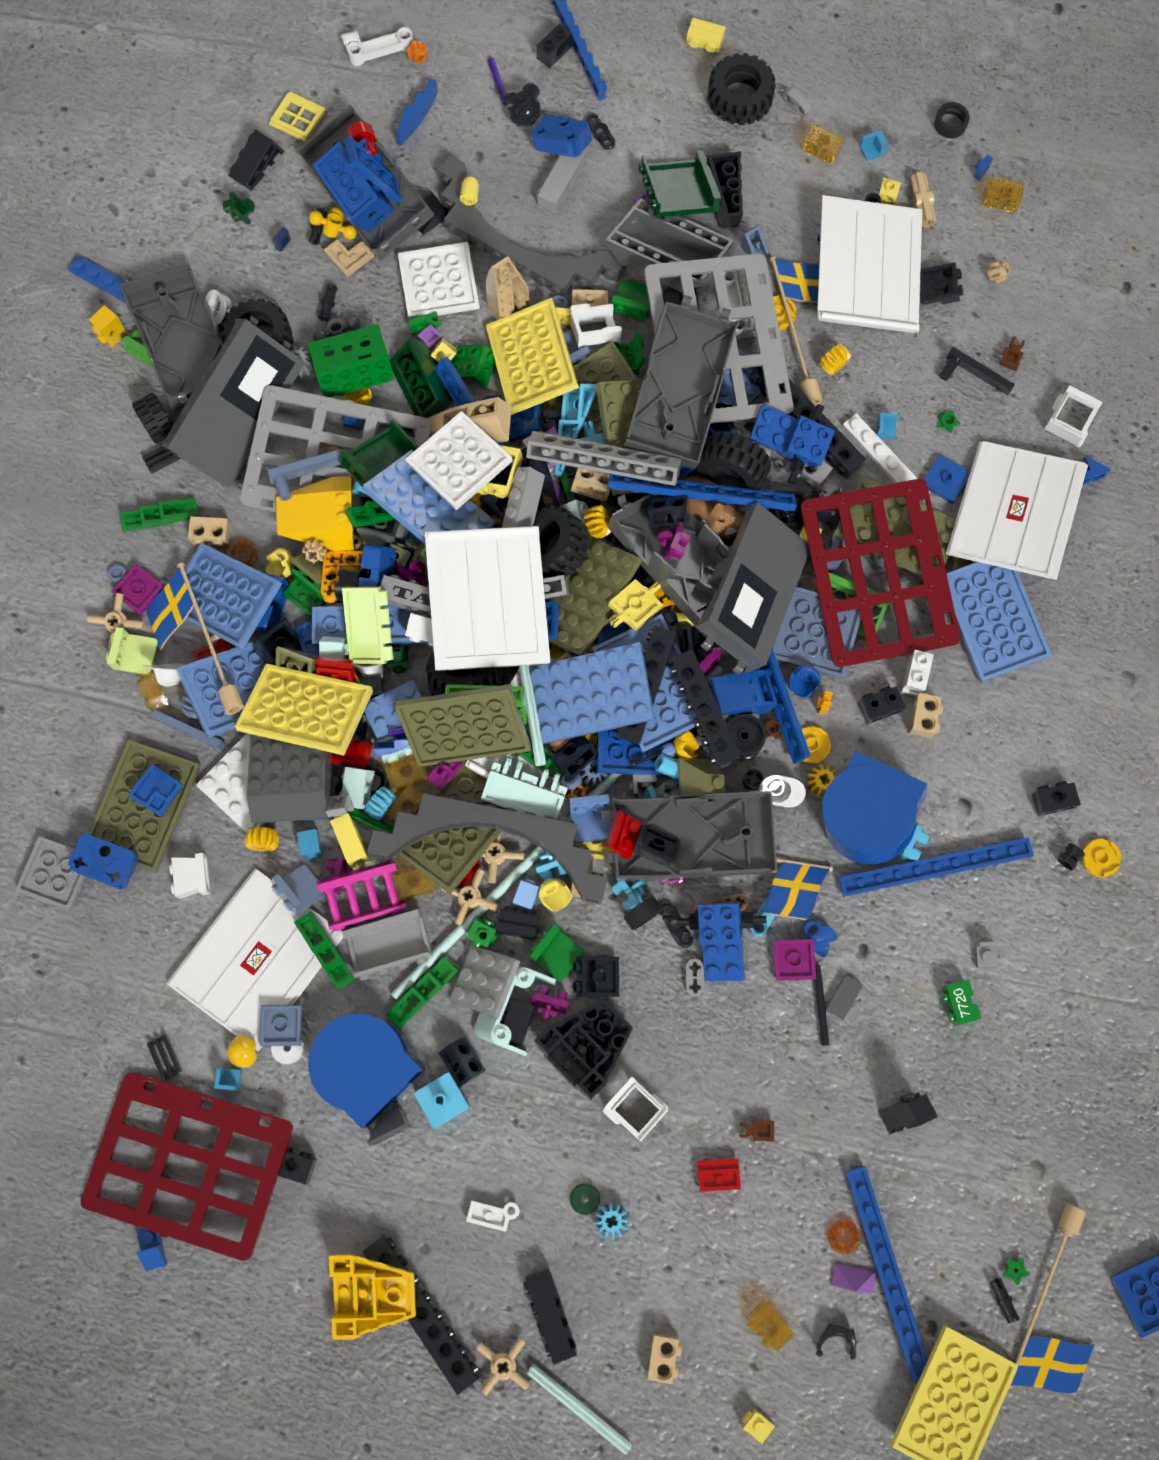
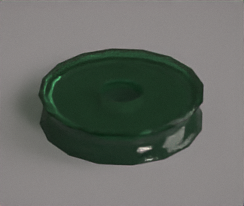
M582 1183L572 1190L570 1204L576 1213L589 1215L598 1209L600 1194L593 1185ZM583 1195H587L589 1197V1201L587 1203H583L581 1201V1197Z

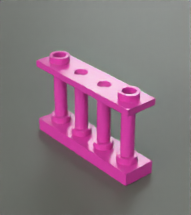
M394 860L316 881L318 891L323 892L327 896L333 921L328 922L329 930L340 931L345 929L346 925L387 913L398 914L407 908L404 900L398 901L392 874L393 871H396ZM379 875L384 877L391 904L379 907L372 881L375 876ZM361 880L363 883L365 882L372 910L360 913L353 888L354 882ZM340 886L346 889L353 914L345 918L340 916L334 895L335 888Z

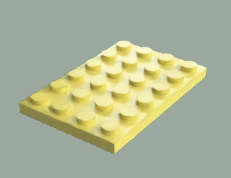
M552 297L486 325L505 400L512 406L511 415L579 388Z
M266 664L235 728L240 732L344 755L373 689L367 685Z
M943 1325L890 1446L915 1460H978L1018 1365Z

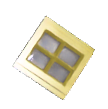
M290 91L270 119L269 126L306 142L325 115L326 108Z

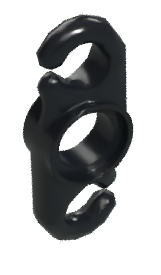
M590 114L586 121L589 122L590 131L594 139L599 141L601 145L604 144V141H610L611 144L603 145V149H613L615 138L608 126L601 119H598L597 123H591L590 120L592 118L598 119L599 116L597 114ZM598 129L605 130V133L603 135H599L596 133V131Z
M669 903L661 905L663 909L659 915H663V911L666 908L671 910V915L662 916V920L665 921L668 931L678 946L683 948L690 947L694 941L693 936L689 937L687 943L681 941L683 935H690L686 926H682L679 931H673L670 927L672 921L682 918L676 908Z

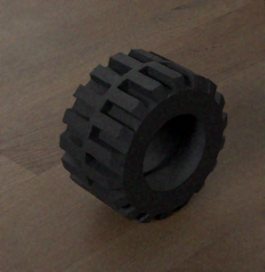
M150 393L133 402L132 407L152 441L158 444L166 439L173 427V423L157 396Z

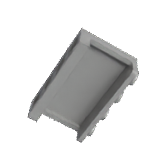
M418 909L342 931L343 938L348 943L355 971L353 977L360 978V981L371 979V975L379 973V976L391 973L390 969L398 968V970L410 967V963L423 964L428 962V958L433 957L423 914Z

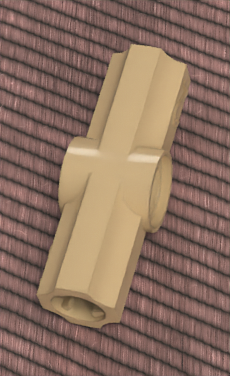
M917 172L910 178L913 190L912 202L914 208L922 209V226L927 228L936 223L933 207L934 194L933 191L929 190L926 174Z

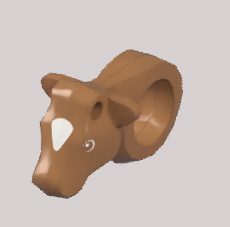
M692 476L687 477L685 480H683L715 484L709 479L703 477ZM688 499L691 514L698 519L705 520L719 537L728 539L737 535L744 515H741L734 507L724 505V502Z

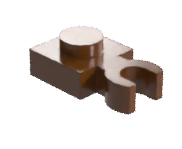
M1016 337L1011 339L1009 347L1006 346L999 363L1000 366L1014 371L1018 369L1024 353L1020 350L1025 344V341L1022 340L1020 345H1016L1014 342Z
M753 1120V1126L746 1122L739 1123V1126L747 1128V1132L739 1134V1137L747 1138L753 1135V1141L774 1142V1121Z

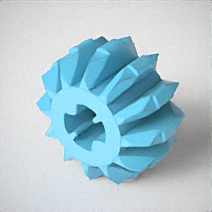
M381 787L372 795L366 804L365 811L372 818L382 820L393 808L397 796L390 789Z
M609 1203L608 1211L604 1205L601 1206L604 1214L596 1212L595 1215L600 1217L601 1220H595L594 1224H602L597 1229V1232L599 1233L605 1229L603 1237L606 1238L608 1233L611 1232V1239L614 1240V1232L617 1231L618 1235L622 1237L623 1234L619 1229H628L622 1222H629V1218H621L627 1211L624 1209L618 1213L620 1209L619 1204L616 1205L615 1210H612L613 1205ZM613 1215L617 1217L615 1218L617 1224H612L610 1227L607 1225L608 1221H606V1218H611Z

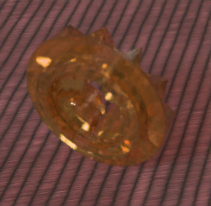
M240 539L234 541L229 546L227 556L249 566L253 565L254 560L257 558V549L251 541ZM245 549V553L248 556H243L240 560V556L237 553H242Z
M839 1220L830 1227L828 1242L837 1253L850 1254L856 1251L861 1243V1233L854 1223L848 1220ZM843 1231L846 1234L853 1235L847 1239V1246L843 1240H836L842 1236Z

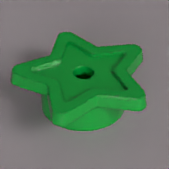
M954 411L938 414L940 422L937 428H945L949 433H952L954 426L961 423L956 419Z
M1020 1258L1017 1261L1006 1259L1007 1267L1003 1276L1012 1278L1014 1283L1019 1285L1022 1277L1030 1275L1024 1268V1259Z

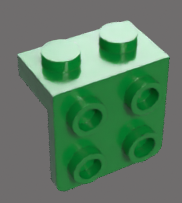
M622 280L617 296L614 295L612 299L613 312L646 322L650 310L646 286Z
M639 331L636 332L630 344L613 342L635 375L639 373V369L645 362V355L642 354L644 338H642Z
M486 344L458 346L452 364L462 379L472 378L482 388L488 387L495 365L493 351Z
M292 568L290 572L295 580L282 594L312 619V607H323L326 603L321 595V587L315 581L311 583L307 579V575L300 569L296 571Z
M553 925L552 928L548 926L541 935L544 937L541 942H536L529 950L531 952L530 959L557 980L563 981L572 970L576 957L584 954V949L563 934L556 925Z

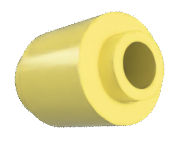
M466 177L461 183L460 201L465 205L471 206L478 201L479 184L477 179Z

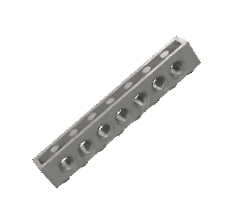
M533 431L527 445L526 458L674 486L680 471L681 458Z

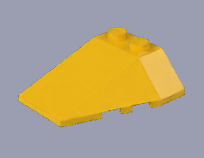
M351 476L330 477L290 492L292 497L286 501H281L279 496L276 497L277 535L300 542H306L307 540L311 542L316 539L324 542V548L331 551H354L353 527L345 513L348 507H352Z
M352 1254L329 1255V1275L333 1277L335 1311L331 1319L332 1340L355 1339L362 1334L374 1332L381 1327L391 1326L416 1316L413 1272Z

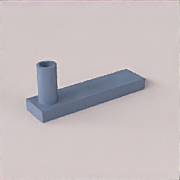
M335 450L267 470L271 485L276 484L280 500L286 501L292 497L286 480L341 465L339 463L341 450Z
M155 709L150 715L155 721L220 751H223L226 746L222 741L225 732L207 738L205 732Z

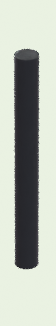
M815 965L816 979H814L821 1045L828 1046L830 1044L821 965Z

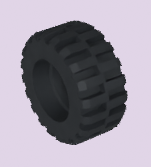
M736 53L732 57L730 55L725 57L723 61L720 60L711 71L708 87L709 106L713 109L716 116L720 115L721 120H727L729 124L733 125L735 123H739V125H745V123L752 124L755 120L759 121L762 119L763 115L769 112L774 98L776 83L771 67L769 65L766 66V62L763 59L759 60L758 56H749V53H743V55ZM734 83H745L753 87L756 92L748 96H738L731 93L727 87Z
M248 299V302L243 303L242 301L238 303L239 306L236 308L233 306L230 309V314L227 313L224 316L225 322L221 323L220 328L222 331L220 335L223 345L235 325V318L249 321L250 316L258 320L257 326H267L273 329L270 337L279 344H283V339L291 345L294 341L293 332L286 314L283 313L279 306H275L271 301L266 303L264 299H258V301Z
M718 432L706 439L699 464L696 468L700 477L709 479L716 485L761 490L769 474L771 461L766 451L760 448L756 442L750 441L751 439L741 437L739 434L734 435L731 432Z
M544 507L542 511H536L533 526L539 527L543 579L561 575L566 577L569 574L573 575L576 572V568L581 567L583 564L582 560L586 559L587 556L586 551L590 545L587 527L578 517L564 507ZM560 534L556 546L549 553L545 554L550 541Z
M434 652L426 664L428 687L431 696L445 694L446 685L501 686L500 667L438 671L435 670ZM460 673H473L466 677H455V675Z

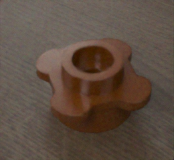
M766 719L764 721L766 738L774 737L779 739L781 737V728L778 721Z

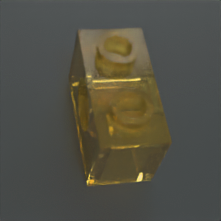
M812 124L803 140L801 150L808 155H813L824 162L833 164L842 148L844 137Z
M989 177L984 191L982 206L991 209H1002L1008 212H1017L1022 202L1025 184Z
M414 755L408 756L402 762H391L388 764V767L384 768L394 793L428 781L426 779L428 777L426 767H418ZM406 768L412 770L409 776H403L402 771Z
M410 783L388 808L386 815L396 822L398 812L404 813V807L407 804L414 805V809L411 812H414L416 815L419 811L423 793Z
M416 869L409 872L401 870L396 872L395 876H392L399 901L438 891L436 884ZM413 877L420 879L417 886H410L409 884Z
M764 1300L746 1316L749 1321L747 1326L755 1335L759 1332L764 1337L762 1342L770 1351L774 1348L778 1352L795 1335ZM766 1322H773L774 1329L770 1333L764 1332L763 1327Z

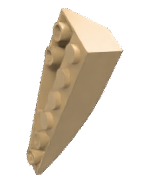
M507 256L493 265L487 274L486 294L488 309L494 317L499 320L528 308L530 305L529 288L511 259Z
M496 397L445 410L428 418L431 422L429 438L462 411L496 443L509 441L512 406L501 398Z

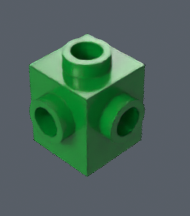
M474 916L466 931V937L472 940V944L480 948L482 946L487 948L489 943L493 944L498 935L494 922L485 917L481 919Z

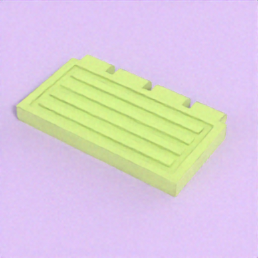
M343 587L342 594L349 659L353 660L352 664H386L388 660H393L392 646L386 645V643H392L391 628L384 627V624H390L389 608H383L382 606L388 605L387 591L381 590V587Z

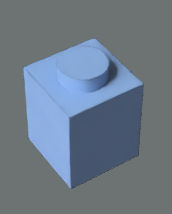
M526 879L525 882L521 880L513 900V905L533 910L539 887L536 886L537 883Z

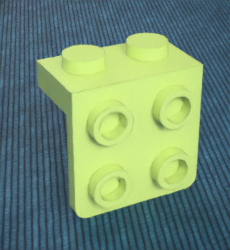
M116 627L115 633L111 635V649L106 655L107 664L114 670L149 675L152 668H146L143 665H153L158 646L157 639L128 634L124 628Z

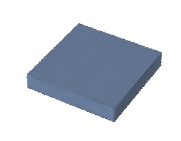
M261 1005L260 1046H301L302 1005Z

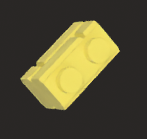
M692 18L686 44L692 48L706 49L710 53H719L725 37L726 27Z

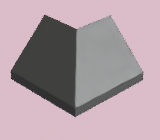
M394 519L373 525L357 527V532L369 545L383 546L387 543L395 545L400 522Z
M399 1105L379 1115L367 1142L369 1147L375 1146L411 1128Z

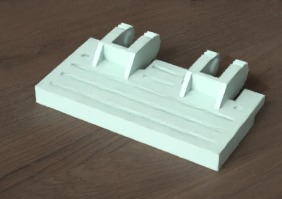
M507 757L502 773H499L502 764L493 762L481 797L482 800L505 808H513L519 813L532 812L539 817L548 815L557 820L568 787L560 785L558 792H555L560 774L556 773L554 775L551 789L543 787L549 775V770L547 769L543 772L539 786H536L539 778L537 776L523 772L521 779H518L524 761L519 760L517 762L514 776L506 774L511 765L512 757Z

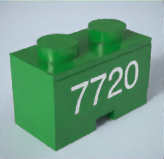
M969 980L942 987L941 997L943 1002L947 1003L949 1009L947 1016L950 1023L953 1022V1025L957 1026L981 1019L977 1003L972 1004L970 996L974 994Z

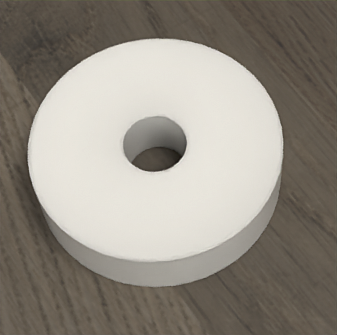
M301 1038V1046H291V1050L288 1052L285 1051V1046H271L272 1055L276 1061L282 1064H293L302 1057L304 1042Z

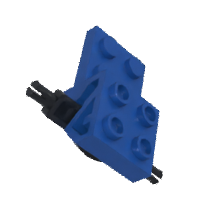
M763 404L750 433V441L780 453L781 457L792 461L789 468L791 474L787 480L790 484H795L798 474H802L805 465L821 466L835 430L821 425L822 419L820 417L824 406L817 404L814 414H810L809 419L803 416L796 419Z
M739 902L699 903L698 914H689V918H677V926H689L690 930H699L700 945L703 946L705 981L745 980L743 928H754V924H767L766 915L754 916L753 912H741Z

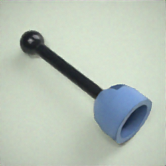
M671 742L666 743L660 748L659 753L637 761L631 760L630 766L634 768L637 764L654 759L661 754L671 758L676 757L675 748Z

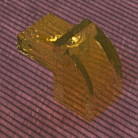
M154 672L137 680V686L144 697L148 710L151 709L153 711L169 703L168 697L162 685L157 682Z

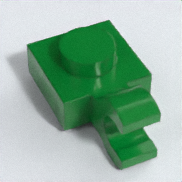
M432 312L428 316L423 314L408 320L412 335L419 334L430 324L434 328L441 326V320L433 321L434 318L438 317L437 312Z

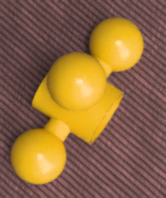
M338 207L331 208L327 219L323 218L319 211H312L309 214L310 223L316 226L323 224V233L328 237L335 238L339 232H342L346 239L352 240L357 235V231L352 225L342 226L343 213Z

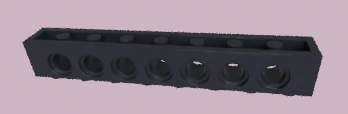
M749 367L746 374L749 381L756 384L760 388L761 393L767 397L762 367ZM788 378L792 401L796 405L788 415L796 419L801 415H806L809 419L810 414H814L816 406ZM784 383L779 384V389L786 393ZM822 413L820 417L822 419L821 425L835 430L831 440L834 446H829L824 459L829 463L831 462L836 467L838 474L847 479L862 466L866 458ZM839 454H843L846 457V459H841L839 457Z
M383 1235L362 1251L367 1259L383 1263V1254L388 1253L392 1257V1263L389 1266L409 1271L406 1267L408 1265L406 1258L402 1254L398 1255L394 1249L397 1246L390 1236L387 1238L386 1235ZM413 1271L416 1293V1316L407 1320L455 1393L459 1395L479 1379L478 1373L480 1370L474 1361L470 1362L466 1357V1354H468L462 1343L458 1344L454 1339V1336H456L450 1325L446 1326L442 1321L444 1318L438 1307L434 1308L430 1303L432 1300L426 1289L422 1291L418 1285L420 1280ZM425 1307L428 1311L427 1317H419L417 1309ZM437 1325L440 1329L439 1335H431L429 1326ZM449 1343L452 1351L448 1354L441 1351V1344ZM453 1362H462L464 1369L460 1372L453 1369Z

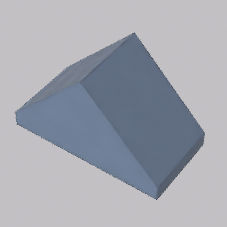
M758 224L743 233L741 248L747 255L762 254L766 260L771 257Z

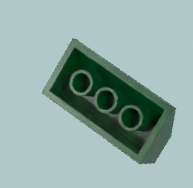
M408 339L390 359L391 368L414 416L429 418L443 412L453 402V399L435 371L437 366L424 340Z

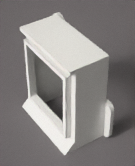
M579 304L570 307V326L578 349L581 346L612 341L620 344L622 327L616 326L613 320V304L590 307L589 304ZM605 322L607 326L602 330L581 332L579 325Z
M1069 385L1064 394H1059L1052 406L1054 412L1045 430L1074 444L1076 447H1081L1088 435L1087 429L1102 402ZM1068 397L1093 409L1081 431L1057 419Z
M631 1077L603 1108V1112L615 1124L621 1123L641 1142L668 1112V1106L657 1095L648 1093ZM635 1087L659 1109L639 1133L615 1111Z

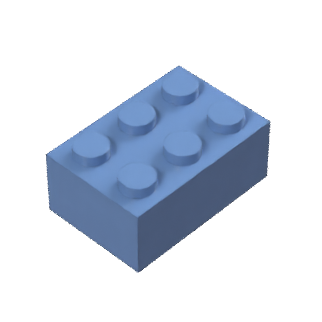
M414 680L368 701L364 712L378 740L389 736L388 729L402 727L394 707L396 701L422 698Z

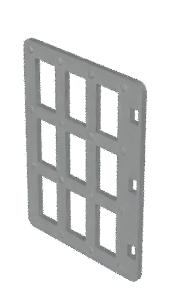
M749 254L648 265L644 270L655 334L664 308L659 278L680 276L683 297L684 294L692 297L689 309L698 311L692 275L712 273L718 309L699 312L720 318L723 308L732 310L729 322H733L736 319L753 318L759 354L739 356L736 336H734L725 370L730 371L736 406L718 409L715 407L710 424L756 419L763 404L787 415L790 414L793 410V401L765 256L762 254ZM744 270L750 306L730 308L724 272ZM764 275L765 284H760L758 276ZM774 329L775 338L770 339L769 330ZM761 366L768 403L748 405L741 368ZM784 383L786 393L780 394L779 384Z
M268 386L264 390L240 501L245 507L276 513V497L279 496L277 488L258 484L262 464L280 467L301 461L299 459L265 453L269 433L309 441L305 459L318 456L320 443L352 450L375 436L377 422L390 425L392 419L397 424H400L402 428L416 430L415 442L420 447L429 439L431 422L424 417L357 404L350 400L343 401L282 387ZM276 401L316 409L312 428L309 429L272 421ZM327 412L366 420L362 439L324 432ZM331 467L301 476L299 488L312 484L313 475L326 478L351 475L346 469ZM351 476L352 483H353V484H352V488H353L354 483H355V479ZM353 492L352 507L361 506L362 496ZM263 499L274 501L273 507L261 505ZM401 523L396 538L404 539L409 535L410 531Z

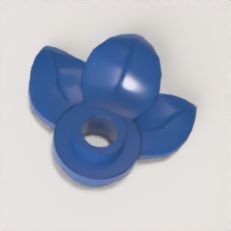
M815 919L808 920L803 928L804 933L800 936L799 940L814 939L815 953L826 957L829 952V942L837 940V935L831 927L823 926L820 921ZM813 925L817 927V932L815 933L810 931Z

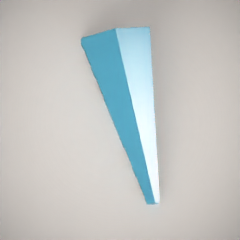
M580 384L579 388L563 394L558 436L577 439L597 392L596 384ZM555 465L556 476L562 475L565 465Z

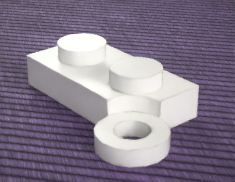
M472 1200L466 1222L506 1232L509 1219H515L519 1215L520 1209L513 1202L507 1203L504 1208ZM514 1207L515 1214L509 1215L507 1212L508 1208Z

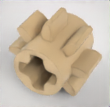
M999 259L990 264L991 267L988 268L987 273L991 281L996 280L998 284L1008 279L1007 275H1010V267L1007 262L1002 263V260Z
M316 539L311 542L307 540L302 550V553H305V559L313 563L318 560L322 562L327 552V549L323 546L324 542Z

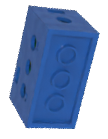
M338 142L312 166L349 220L370 233L394 212L395 208L382 190H377L369 179H364L361 172L357 169L354 170L350 166V159L345 151L346 146Z

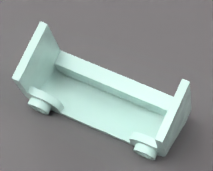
M518 966L499 1018L480 1012L474 1026L476 1036L527 1057L528 1052L509 1045L512 1036L511 1031L507 1026L500 1024V1020L514 985L520 988H528L536 978L555 986L556 979Z

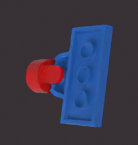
M364 121L353 123L347 130V137L343 139L346 146L345 151L350 159V166L354 170L357 169L361 172L364 179H369L377 190H382L389 200L392 199L398 204L403 199L395 175L383 164L381 152L378 153L376 148V137L372 126Z

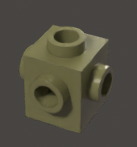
M398 542L395 545L390 543L389 548H394L395 553L399 554L398 559L395 560L394 570H396L397 563L407 567L412 553L405 550L406 546Z

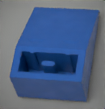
M752 670L747 673L744 671L739 675L734 673L710 679L721 714H765L778 705L768 670Z

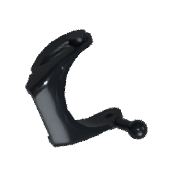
M829 1322L820 1335L819 1342L816 1343L817 1357L823 1356V1351L821 1350L823 1343L828 1338L838 1336L846 1339L851 1344L850 1359H855V1330Z

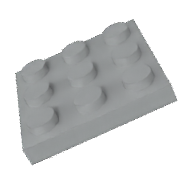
M39 836L15 891L72 911L86 876L69 869L68 861L74 848ZM79 861L78 863L79 866H88L84 862Z
M471 945L449 1001L499 1018L520 961Z

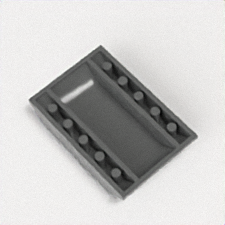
M640 198L608 235L605 243L620 264L644 275L645 268L651 264L723 257L734 244V240L682 216L657 218L654 210L652 211L651 202ZM710 273L692 275L694 288L699 287ZM680 276L659 278L660 283L682 292Z
M251 734L247 781V802L251 822L329 819L326 808L330 798L332 753Z

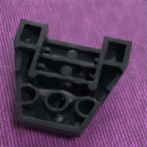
M604 999L583 1009L579 1013L566 1017L556 1024L549 1025L534 1042L544 1053L546 1060L576 1090L578 1089L591 1100L606 1085L633 1027Z

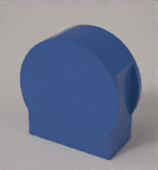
M855 751L845 771L833 779L823 798L824 830L830 844L845 858L861 864H879L897 857L907 848L914 836L916 817L927 796V783Z
M359 1013L341 1016L327 1024L315 1038L308 1060L310 1079L317 1093L333 1107L344 1110L361 1129H367L424 1071V1068L408 1053L403 1038L395 1028L377 1017Z

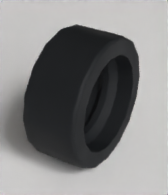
M945 103L939 108L935 117L934 126L936 131L945 138L952 139L961 136L966 131L969 123V111L960 103ZM946 114L956 115L960 118L962 124L956 127L948 126L943 122L942 116Z
M652 896L624 916V920L631 930H636L659 914L663 908L655 897Z

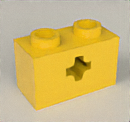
M105 305L88 319L92 325V331L103 345L107 343L112 348L127 334L118 317Z

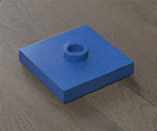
M940 454L924 480L927 482L929 491L953 504L968 481L970 471Z

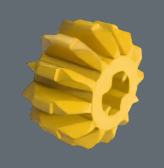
M837 344L822 357L820 365L825 372L833 375L845 366L851 358V354L845 346Z
M600 505L585 511V525L591 537L595 539L603 538L611 533L607 527L610 517L606 508Z
M822 764L818 766V769L813 767L812 773H809L807 776L810 779L807 785L813 786L810 792L818 791L817 797L822 792L824 796L830 783L837 777L834 776L837 772L836 770L829 771L830 765H827L825 770ZM822 777L825 778V785L821 783Z
M264 827L250 828L245 835V846L254 851H273L279 843L278 832L275 829Z

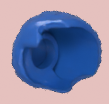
M810 665L796 667L788 679L790 691L803 698L811 696L819 687L820 674L816 668Z

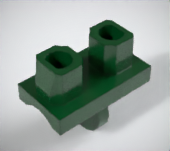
M235 192L229 193L230 199L222 202L223 211L226 214L231 213V217L235 222L243 221L246 225L251 224L248 215L254 212L255 203L249 198L242 200Z
M404 643L392 644L393 660H388V669H392L397 674L404 673L408 668L409 648H404Z

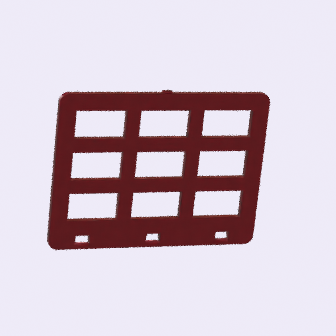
M913 479L803 501L801 513L815 576L814 584L815 589L818 590L832 662L836 667L841 668L913 654L915 650L925 652L952 647L960 642L961 637L928 485L924 479ZM904 496L912 534L891 538L883 500ZM925 500L927 510L921 511L919 501ZM871 502L879 541L857 544L850 506ZM838 509L846 547L824 551L816 513ZM915 546L923 585L902 588L894 550ZM881 552L890 591L868 595L860 556ZM937 556L940 567L934 568L932 557ZM848 559L856 597L835 601L827 563ZM926 596L934 635L913 639L904 600ZM892 603L900 642L879 646L871 607ZM859 609L867 648L845 652L837 613ZM950 613L952 624L946 625L944 614Z
M129 1072L122 1080L81 1198V1206L86 1210L159 1233V1236L164 1238L168 1236L240 1261H247L253 1256L293 1132V1124L286 1119ZM146 1082L157 1085L154 1092L145 1089ZM132 1100L169 1112L162 1136L124 1124ZM203 1100L213 1103L211 1109L201 1107ZM182 1116L220 1128L213 1152L174 1140ZM260 1117L271 1121L269 1128L259 1125ZM233 1132L272 1144L264 1168L225 1156ZM119 1137L157 1148L149 1172L112 1160ZM170 1152L208 1164L201 1188L162 1176ZM221 1169L260 1181L252 1205L213 1193ZM107 1173L145 1185L137 1209L99 1197ZM157 1189L196 1201L188 1226L150 1213ZM209 1206L248 1218L240 1243L201 1230Z

